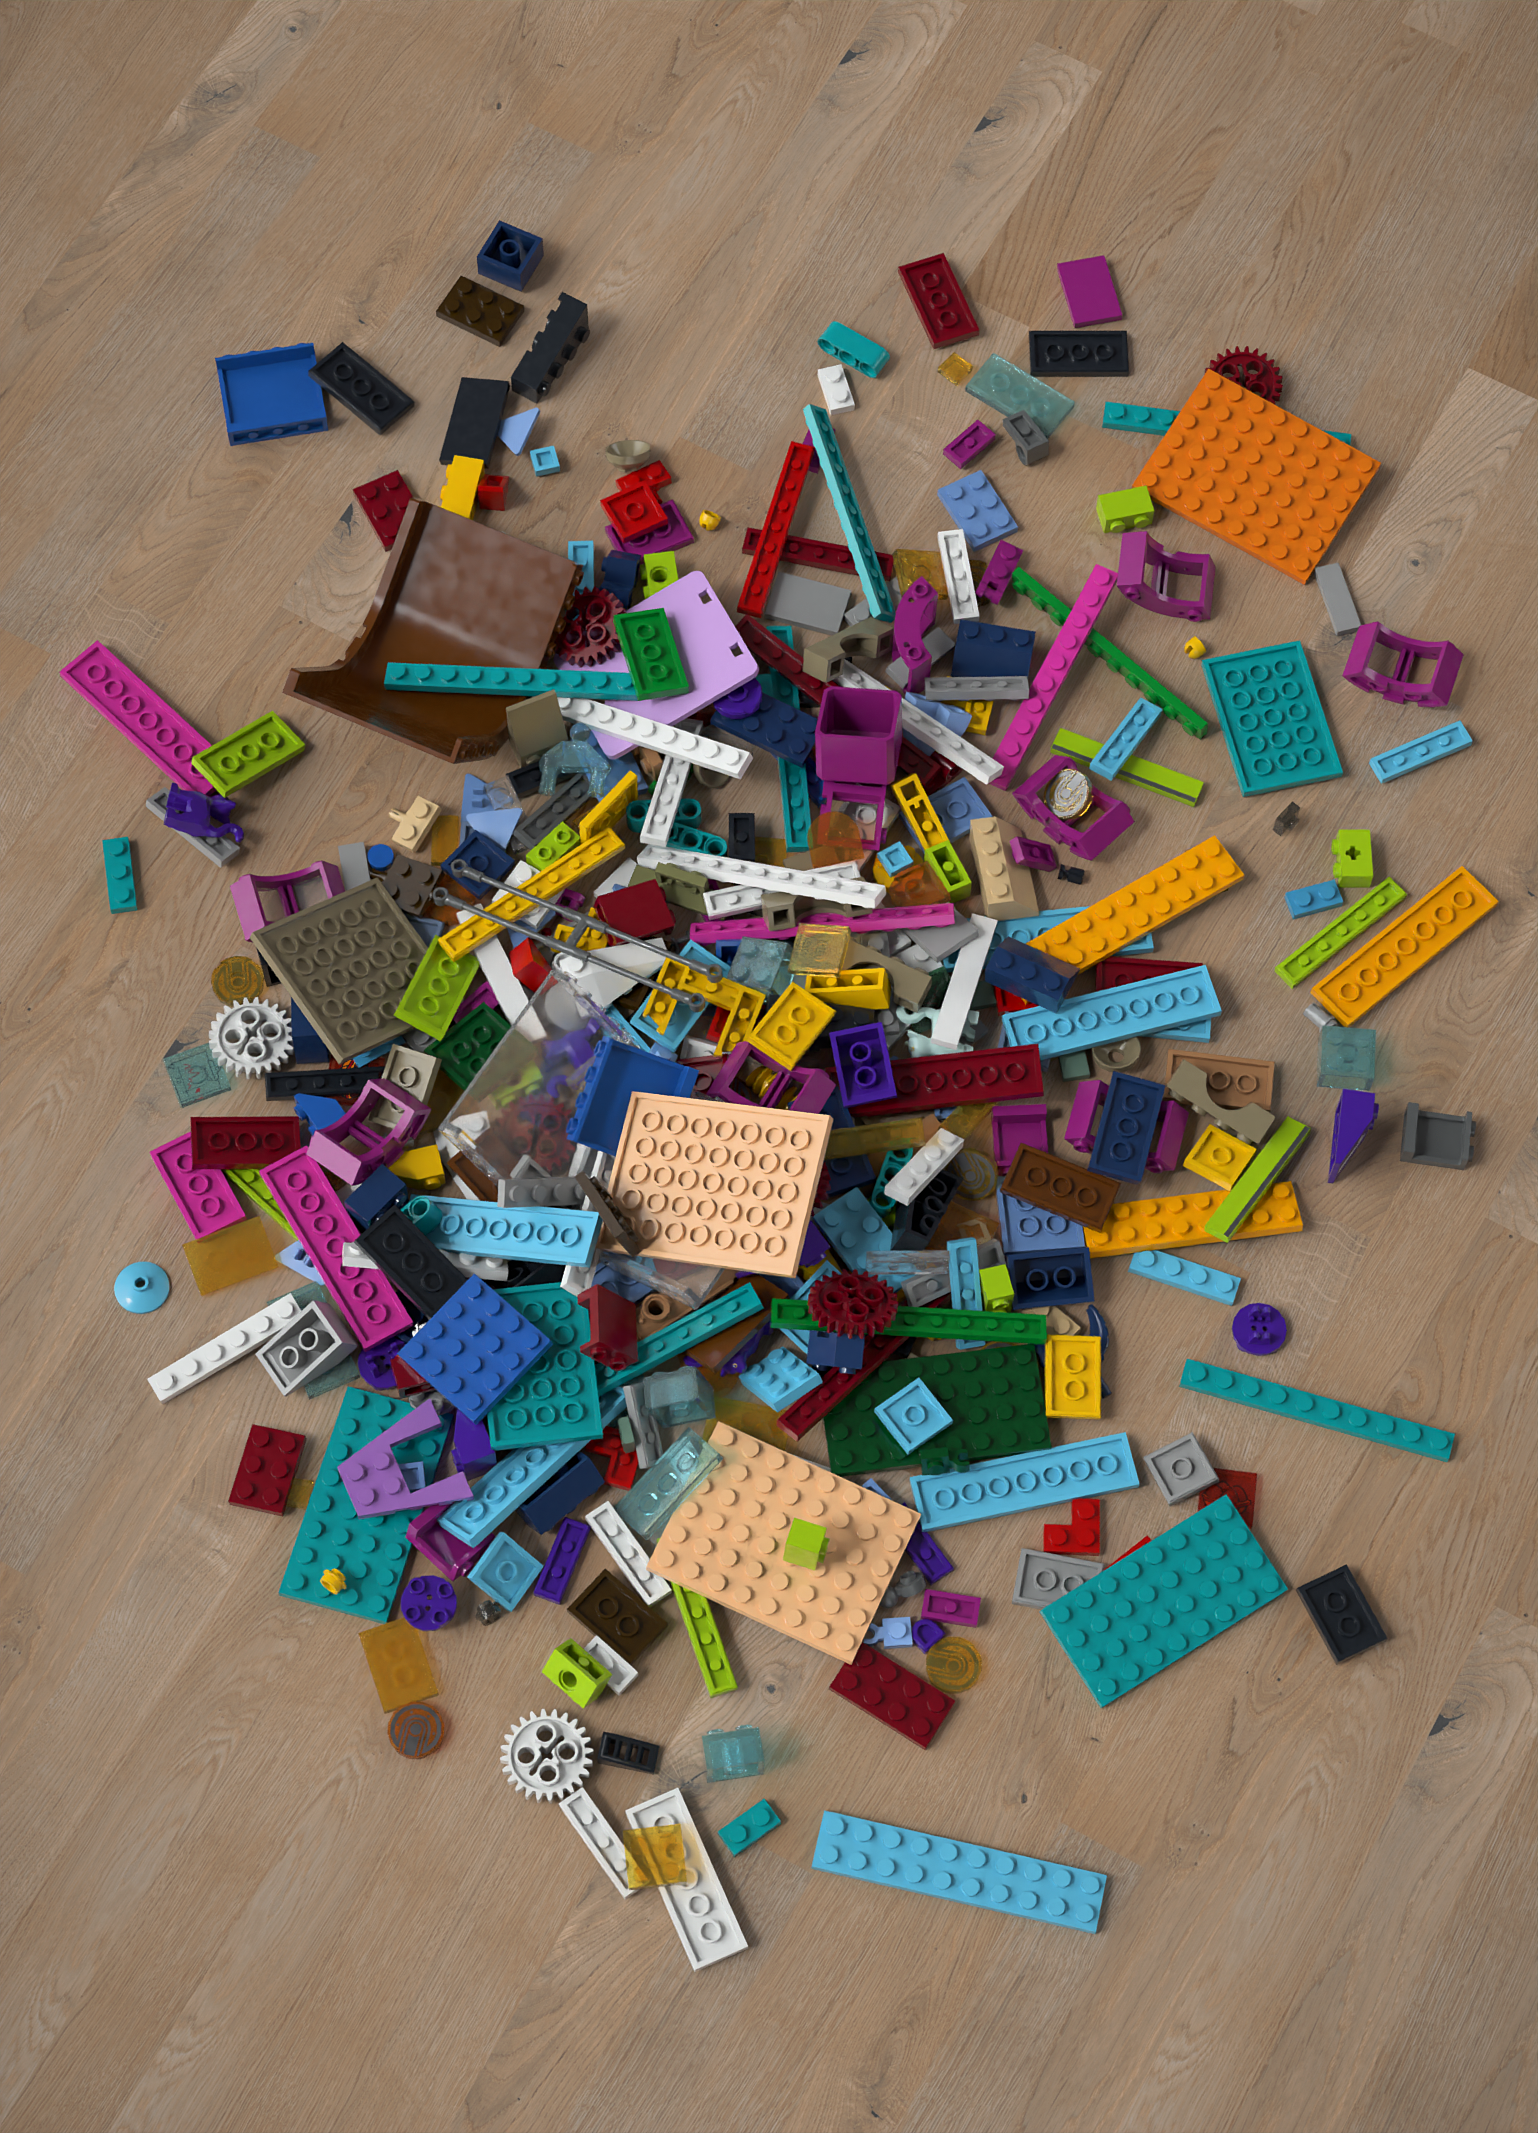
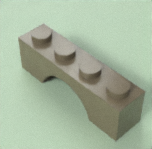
M869 617L805 648L803 672L827 683L843 675L844 659L847 657H880L892 651L894 627Z
M864 877L851 879L866 882ZM781 891L761 895L763 919L769 931L796 927L801 919L818 913H836L847 918L873 913L872 908H864L848 903L841 904L837 901L815 899L814 897L792 895Z
M835 934L822 958L823 970L839 971L885 968L894 992L893 1002L918 1013L932 985V977L929 976L928 972L917 967L913 969L905 965V962L897 957L892 956L889 958L881 954V951L873 946L868 945L865 947L849 935Z
M1182 1059L1166 1084V1087L1171 1089L1168 1094L1180 1102L1184 1098L1193 1103L1191 1109L1204 1117L1206 1113L1214 1116L1216 1119L1213 1123L1228 1131L1229 1127L1239 1132L1236 1137L1248 1145H1251L1252 1141L1259 1144L1274 1121L1275 1116L1253 1102L1235 1110H1227L1217 1106L1207 1093V1073Z

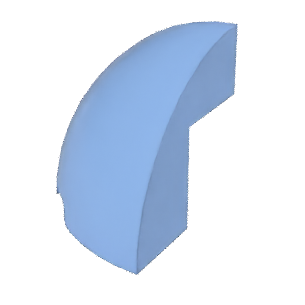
M906 692V701L961 737L971 721V714L954 705H945L933 700H926L925 695ZM902 728L903 737L926 755L931 756L935 749Z

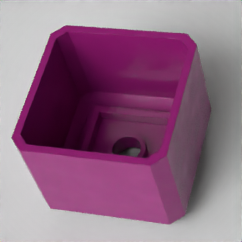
M834 686L825 689L815 730L816 775L825 781L889 785L893 782L902 743V695L893 690Z

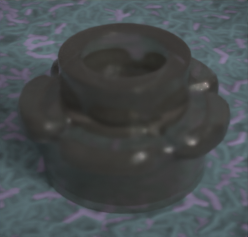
M491 1600L481 1603L477 1607L476 1620L481 1621L484 1626L496 1622L502 1615V1611L499 1608L500 1603L497 1601L492 1603Z

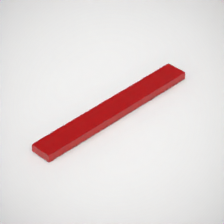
M793 441L790 443L737 605V613L748 614L757 618L762 617L815 453V447Z

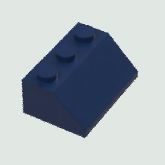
M960 619L951 677L1027 676L1028 679L1036 631Z
M1008 936L997 946L986 966L985 982L1057 1014L1080 968Z
M1089 1247L1004 1256L1014 1291L1013 1310L1095 1302Z
M578 1451L515 1511L530 1528L542 1535L550 1531L566 1514L573 1512L577 1505L585 1498L596 1493L605 1481L590 1458Z

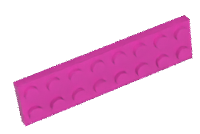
M98 640L59 672L63 680L172 781L178 784L182 790L197 791L207 796L216 791L212 784L192 765V757L212 745Z
M306 1145L265 1167L259 1173L362 1348L367 1352L414 1326L413 1321L380 1269L343 1266V1243L354 1242L360 1236V1233L317 1161L306 1154L308 1151V1146Z

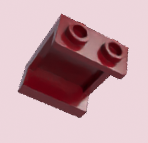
M656 879L597 896L593 906L599 921L638 939L664 932L665 936L670 935L676 924L673 911L669 910L666 905L665 891L662 886L659 887ZM605 933L610 947L630 943Z
M599 1284L578 1294V1305L590 1310L591 1339L580 1346V1353L616 1371L623 1370L637 1362L636 1304Z

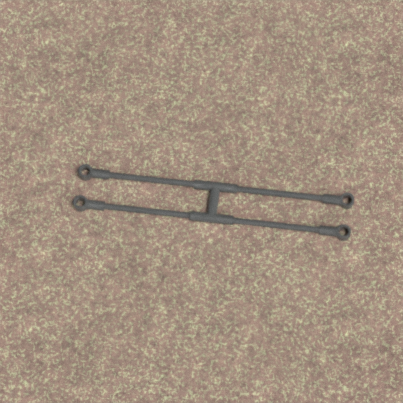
M456 859L451 864L452 874L455 877L462 878L465 876L478 882H485L558 912L563 917L577 922L567 941L563 942L551 936L546 937L466 904V901L448 894L447 889L443 887H438L433 891V899L438 906L449 905L461 911L466 910L541 941L545 946L584 962L589 961L671 995V998L689 1005L693 1012H701L705 1008V1000L702 994L694 993L691 995L677 988L671 989L594 957L590 952L576 947L587 927L603 934L609 933L689 966V969L707 976L708 981L711 983H718L723 978L722 968L718 964L707 965L694 959L684 958L611 928L608 924L568 907H560L487 877L483 872L468 867L462 859ZM440 895H445L443 898H437ZM712 972H718L717 975H711ZM695 1001L701 1002L699 1004H693V1002Z

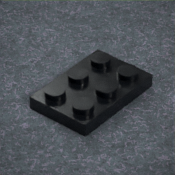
M1347 1564L1296 1589L1336 1665L1387 1641L1386 1634Z

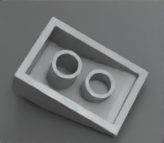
M313 1300L256 1353V1356L282 1394L288 1396L339 1364L358 1344L329 1303Z

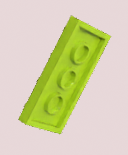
M272 710L192 757V765L226 798L305 750V743Z
M435 935L394 1016L441 1041L480 964L477 957L470 953L453 962L438 943V939L441 937Z

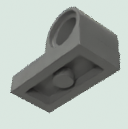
M1025 410L1003 419V427L1015 441L1016 452L1023 465L1027 466L1049 455V440Z

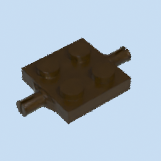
M399 854L387 873L375 868L370 873V879L378 877L403 913L419 919L424 917L428 907L433 904V891L439 887L445 876L441 869ZM440 895L437 898H443L445 895Z

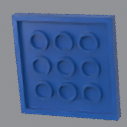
M473 1274L397 1354L470 1421L477 1425L548 1351L553 1343L476 1274Z

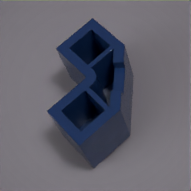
M611 550L608 556L603 558L601 571L605 572V577L598 589L600 591L606 589L610 594L613 593L624 605V610L627 611L632 605V592L636 588L641 555Z
M810 1330L806 1364H812L813 1370L828 1371V1366L839 1367V1373L856 1374V1369H862L865 1336L863 1339H860L858 1335H853L852 1339H849L848 1334L838 1337L837 1333Z

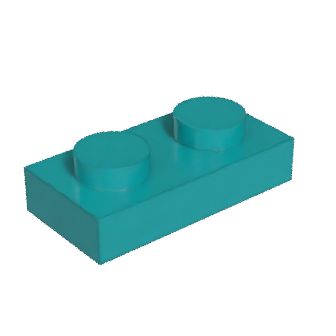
M762 1799L719 1830L717 1834L733 1857H736L779 1826L781 1821L767 1801Z

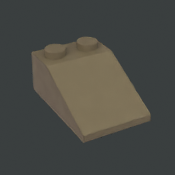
M554 689L506 707L509 743L520 768L569 749L568 737Z

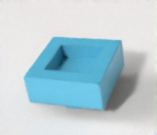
M554 445L530 451V458L536 477L560 472V465Z
M900 841L877 853L878 860L890 878L913 866L912 858Z

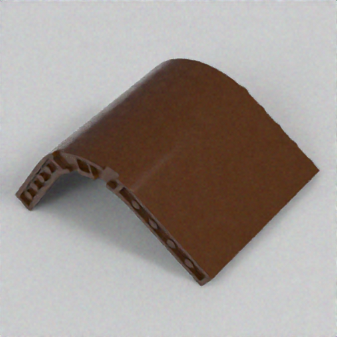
M410 498L373 603L363 622V627H366L361 638H354L351 645L345 651L346 656L343 661L338 659L329 666L291 668L282 693L452 764L486 760L496 756L500 748L509 739L506 707L530 699L533 696L386 690L384 680L387 664L389 662L548 669L546 667L548 660L554 656L557 649V644H555L557 636L563 632L566 625V620H564L567 610L572 608L575 596H573L575 587L579 586L583 579L584 572L582 568L584 565L422 499Z

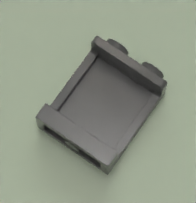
M1408 1102L1403 1119L1400 1161L1464 1170L1467 1162H1472L1474 1146L1470 1145V1137H1474L1476 1130V1121H1472V1112L1467 1111L1465 1116L1421 1111L1419 1110L1418 1103Z

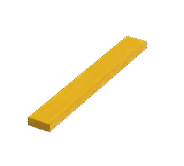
M608 826L516 888L547 901L624 850L625 844ZM507 893L483 909V911L514 923L540 905ZM474 915L439 938L438 943L451 960L455 962L507 927Z

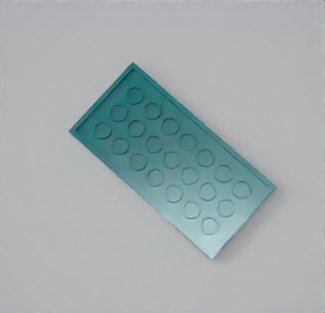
M347 1387L278 1592L279 1596L377 1623L388 1624L413 1546L405 1536L409 1524L424 1512L425 1507L411 1511V1509L395 1511L394 1514L359 1519L337 1467L412 1412L414 1408L409 1402ZM445 1413L438 1415L441 1427L391 1448L397 1464L423 1461L426 1487L434 1482L454 1420L453 1414ZM333 1568L339 1570L346 1577L344 1581L346 1589H341L338 1594L328 1591L320 1582L324 1575V1570L331 1571Z
M1226 1494L1039 1612L1097 1704L1102 1708L1287 1591L1288 1588Z

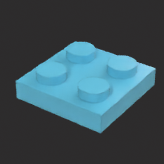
M917 1378L874 1410L875 1414L907 1455L950 1426L953 1422L952 1418L920 1378Z
M499 1532L467 1578L506 1611L512 1612L544 1566L506 1533Z

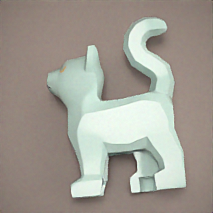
M898 1005L896 1013L897 1017L906 1024L918 1023L924 1017L930 1018L932 1022V1038L941 1009L935 1010L931 1007H920L918 1013L907 1014L906 1008ZM969 1010L961 1034L969 1042H974L976 1030L971 1028L970 1025H977L978 1011ZM908 1030L909 1040L905 1042L911 1058L973 1051L972 1046L962 1043L958 1044L957 1050L932 1044L931 1038Z

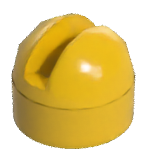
M702 510L699 524L702 528L706 527L707 531H712L718 526L721 517L712 511Z
M1194 636L1185 644L1184 652L1186 654L1189 653V658L1197 659L1206 653V649L1202 642Z

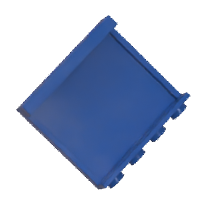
M299 343L294 346L274 347L269 350L249 351L243 354L224 355L215 358L230 446L329 431L321 386L308 376V371L317 364L313 343Z
M603 1036L602 1041L599 1040L594 1050L596 1058L593 1066H590L585 1074L584 1080L587 1083L584 1091L580 1092L576 1099L575 1107L577 1111L575 1116L567 1124L566 1133H568L566 1139L616 1157L632 1091L690 1098L699 1070Z

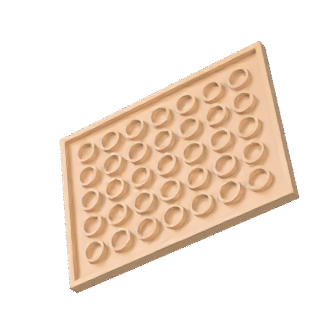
M632 1091L607 1191L613 1198L612 1202L625 1216L626 1223L629 1227H632L640 1239L636 1243L641 1252L636 1256L796 1278L833 1118L830 1115ZM603 1221L595 1248L601 1251L630 1255L615 1239Z
M718 1421L646 1566V1570L852 1665L921 1514ZM794 1518L827 1528L825 1537L830 1538L824 1562H818L815 1570L783 1561L786 1541Z

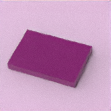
M1104 255L1057 263V272L1074 328L1122 320V312Z
M673 499L660 504L668 517V524L625 544L621 541L612 524L605 526V533L613 548L617 551L641 555L640 565L644 563V554L676 551L693 544L694 537Z

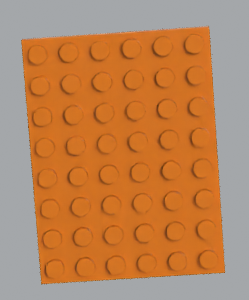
M1208 369L1132 484V488L1147 486L1150 498L1155 503L1305 585L1314 572V568L1317 567L1376 475L1381 462Z

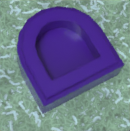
M922 1619L916 1622L912 1628V1641L926 1654L946 1633L932 1620Z

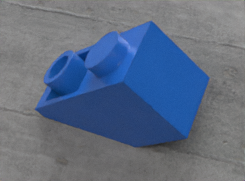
M300 1093L294 1096L296 1106L293 1109L301 1121L306 1119L310 1127H308V1130L312 1136L315 1130L332 1125L346 1114L336 1099Z

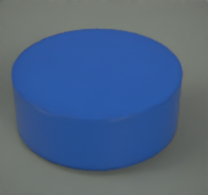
M384 844L373 846L367 855L370 867L379 871L390 869L394 862L392 849Z

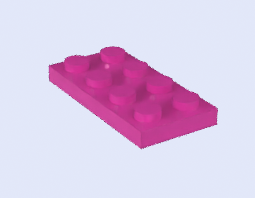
M190 1132L149 1152L198 1244L247 1220L221 1169H192Z

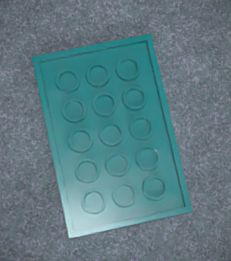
M1300 640L1202 660L1201 667L1242 797L1342 777L1343 770Z
M561 1282L494 1289L498 1295L548 1337L553 1345L487 1413L491 1450L603 1439L594 1360L580 1353V1346L591 1339L588 1309L578 1305L577 1296L561 1288Z

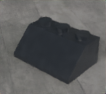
M511 1260L507 1263V1281L486 1279L484 1282L493 1290L562 1282L566 1265Z

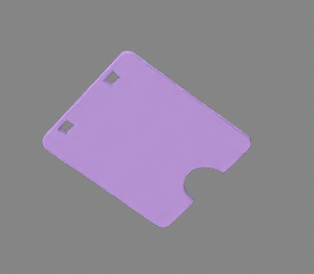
M701 571L689 573L626 611L631 613L664 608L689 685V692L642 701L605 699V705L672 727L758 675L759 667ZM708 593L712 601L703 604L700 598ZM620 643L615 645L618 652L612 650L609 652L611 659L603 656L601 665L596 660H593L592 667H589L586 663H584L582 668L576 663L572 666L566 660L563 661L558 656L559 654L556 653L554 655V663L558 670L629 673ZM739 646L743 654L734 657L731 651ZM592 730L603 752L609 759H618L639 746Z

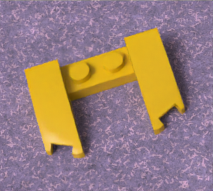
M667 957L656 981L671 989L677 988L691 995L700 993L704 996L706 1002L730 1011L713 1054L714 1057H722V1052H732L738 1042L747 1041L766 994L724 977L718 983H711L708 981L707 976ZM654 988L642 1016L645 1018L649 1015L659 1026L656 1031L662 1036L677 1000L664 992Z

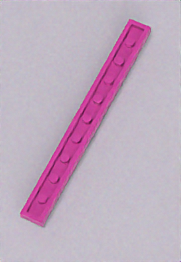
M1098 564L1095 565L1029 689V699L1023 700L992 758L1003 765L1004 769L1002 774L989 784L1004 791L1007 790L1114 589L1118 573Z
M954 904L872 909L873 913L849 918L836 913H818L801 919L796 927L769 931L763 918L691 923L690 939L700 946H707L716 943V940L742 939L759 942L768 938H777L779 940L789 939L794 936L811 938L820 934L835 936L836 933L841 935L845 932L864 934L871 930L890 932L897 928L916 930L923 926L942 928L949 924H955Z

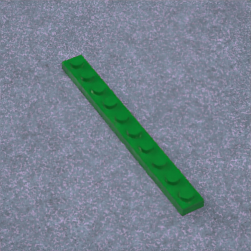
M1018 567L1012 573V586L1015 591L1020 595L1025 594L1031 599L1032 604L1038 610H1044L1050 615L1051 620L1056 625L1063 626L1071 609ZM1092 628L1084 644L1093 656H1100L1105 660L1106 665L1114 673L1119 672L1125 677V681L1132 688L1141 690L1150 703L1158 704L1169 719H1176L1182 724V728L1190 736L1195 735L1200 740L1207 734L1208 723Z
M772 1298L771 1328L827 1331L828 1326L819 1328V1321H812V1314L808 1313V1300ZM898 1306L896 1320L891 1321V1327L884 1326L883 1333L875 1330L874 1334L1045 1344L1047 1340L1046 1315Z

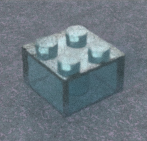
M743 936L726 979L766 994L763 1002H767L769 994L781 996L788 988L801 958L789 943Z
M1323 1025L1318 1037L1316 1087L1370 1091L1375 1076L1376 1030Z
M684 1366L679 1368L678 1371L668 1373L656 1372L652 1376L643 1378L645 1409L662 1428L716 1418L713 1387L696 1367Z
M741 1725L736 1727L735 1731L724 1732L723 1729L708 1731L707 1735L702 1736V1753L707 1783L764 1775V1755L759 1727L753 1728L752 1725Z

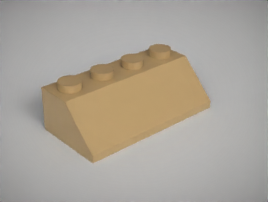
M998 817L970 820L969 839L986 917L1002 921L1039 916L1030 869L1027 866L1016 864L1012 856L1010 840L1016 836L1022 837L1021 829Z

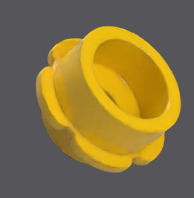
M333 1568L331 1571L327 1569L323 1571L324 1575L320 1582L328 1591L338 1594L341 1589H346L344 1582L346 1577L339 1570Z

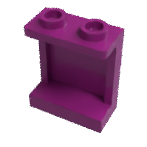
M1046 1104L992 1107L991 1125L995 1176L1007 1175L1020 1143L1048 1153Z
M456 1501L452 1502V1504L441 1506L439 1504L431 1505L409 1524L405 1536L452 1582L461 1575L466 1577L472 1571L475 1563L480 1560L496 1537L491 1533L477 1546L472 1548L442 1528L437 1518Z

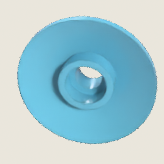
M136 1262L124 1268L118 1275L114 1287L115 1296L119 1304L127 1311L136 1314H146L158 1309L167 1299L170 1289L169 1280L164 1270L151 1262ZM139 1281H145V1282H146L143 1287H141V1288L136 1287V1283H137V1282H139Z

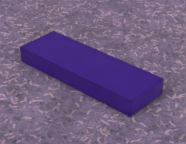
M904 1502L903 1504H901V1505H903V1506L909 1508L905 1502ZM918 1521L905 1551L930 1586L954 1571V1568L927 1532H922L920 1522Z
M564 1517L533 1592L534 1596L558 1605L561 1604L590 1533L591 1526Z

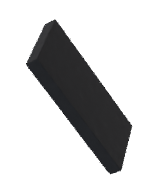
M1029 331L1030 377H1128L1127 331Z
M343 342L308 371L310 378L379 435H382L414 407L415 402Z
M461 378L439 458L441 465L452 464L454 455L484 460V468L489 469L510 390L509 381Z
M393 1205L354 1241L367 1257L429 1320L468 1280L396 1205Z

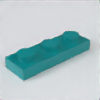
M121 837L102 840L111 914L138 911L129 838Z

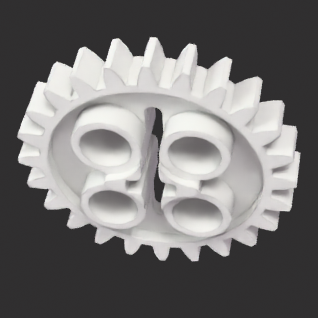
M245 997L243 1005H239L236 1000L233 1001V1009L225 1005V1015L217 1012V1021L211 1022L212 1030L209 1031V1039H211L209 1047L213 1049L212 1057L218 1058V1066L226 1064L227 1073L235 1069L236 1077L245 1072L247 1079H250L252 1073H256L257 1078L261 1079V1072L271 1073L272 1067L280 1071V1062L288 1063L287 1055H293L291 1018L286 1019V1010L278 1013L277 1003L270 1008L268 999L263 1004H259L258 997H255L253 1003H249ZM248 1019L255 1021L251 1024L244 1023V1021ZM268 1033L276 1034L275 1037H267L265 1035ZM230 1039L239 1040L237 1043L228 1042ZM254 1052H258L261 1054L258 1057L250 1056V1054Z
M542 1709L541 1716L537 1718L533 1711H531V1720L527 1722L523 1717H520L521 1727L519 1728L512 1724L511 1730L514 1735L505 1734L504 1736L509 1745H502L501 1751L508 1755L500 1757V1761L502 1764L509 1765L502 1769L503 1775L512 1774L507 1780L508 1784L518 1783L515 1788L516 1793L518 1794L525 1789L527 1800L533 1794H536L537 1803L541 1802L543 1796H547L550 1804L553 1801V1795H557L563 1801V1792L567 1791L572 1795L574 1793L573 1785L583 1787L580 1776L589 1778V1772L584 1767L593 1766V1761L586 1758L593 1755V1749L585 1747L591 1743L590 1737L582 1738L586 1733L585 1727L576 1730L578 1725L577 1719L568 1723V1713L566 1712L561 1718H557L556 1709L553 1710L551 1716H547L545 1709ZM542 1731H550L553 1734L552 1739L547 1742H542L537 1737ZM563 1736L564 1740L555 1746L557 1740ZM563 1749H572L575 1755L569 1760H564L559 1756ZM552 1750V1759L545 1758L542 1761L541 1753L548 1754ZM525 1752H530L534 1755L533 1761L527 1764L520 1762L519 1757ZM541 1763L537 1772L533 1776L529 1775L530 1771L534 1770ZM551 1770L555 1772V1779L550 1782L543 1781L540 1777L544 1771Z

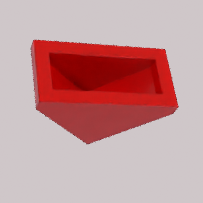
M484 474L478 485L480 509L505 511L509 476Z
M530 937L526 938L508 953L513 976L534 993L541 995L560 980Z

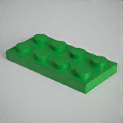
M664 608L614 615L613 623L637 700L642 701L688 693L689 685Z

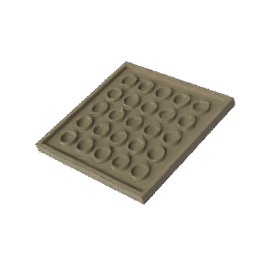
M378 877L252 932L250 939L339 1065L416 1029L414 1026L394 1016V1013L428 947Z

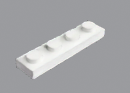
M963 529L938 532L937 538L954 624H959L960 619L977 622L980 616Z
M940 1128L885 1186L884 1194L908 1206L963 1148L964 1139Z
M609 1501L585 1516V1520L645 1604L652 1607L672 1593V1589L663 1577L646 1570L650 1560Z
M583 1787L559 1803L561 1810L625 1900L649 1883L644 1873Z

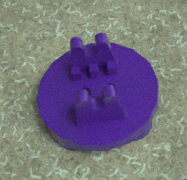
M1263 1303L1248 1304L1240 1309L1234 1317L1232 1324L1233 1339L1238 1349L1256 1356L1276 1353L1283 1344L1287 1332L1285 1319L1280 1312L1272 1306Z
M392 1337L367 1352L362 1349L358 1358V1368L364 1381L377 1391L395 1388L396 1383L390 1359L395 1358L398 1355L397 1353L406 1344Z
M434 1575L411 1579L401 1597V1611L405 1620L413 1628L421 1631H436L445 1627L453 1619L457 1609V1596L452 1585L445 1579ZM426 1607H430V1608H431L429 1611H426V1610H425Z

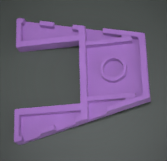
M431 1399L422 1403L337 1467L359 1519L394 1514L395 1511L411 1509V1511L418 1510L425 1506L437 1504L439 1506L452 1504L454 1501L466 1499L467 1501L474 1500L463 1471L410 1493L393 1455L392 1447L442 1426Z

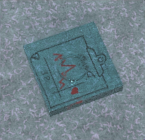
M209 1043L162 1059L180 1108L231 1090L223 1066H218V1058L212 1057L213 1049H210Z

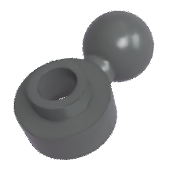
M914 1571L902 1574L896 1587H887L880 1606L892 1608L897 1604L899 1597H911L921 1592L927 1585L923 1575L920 1572Z

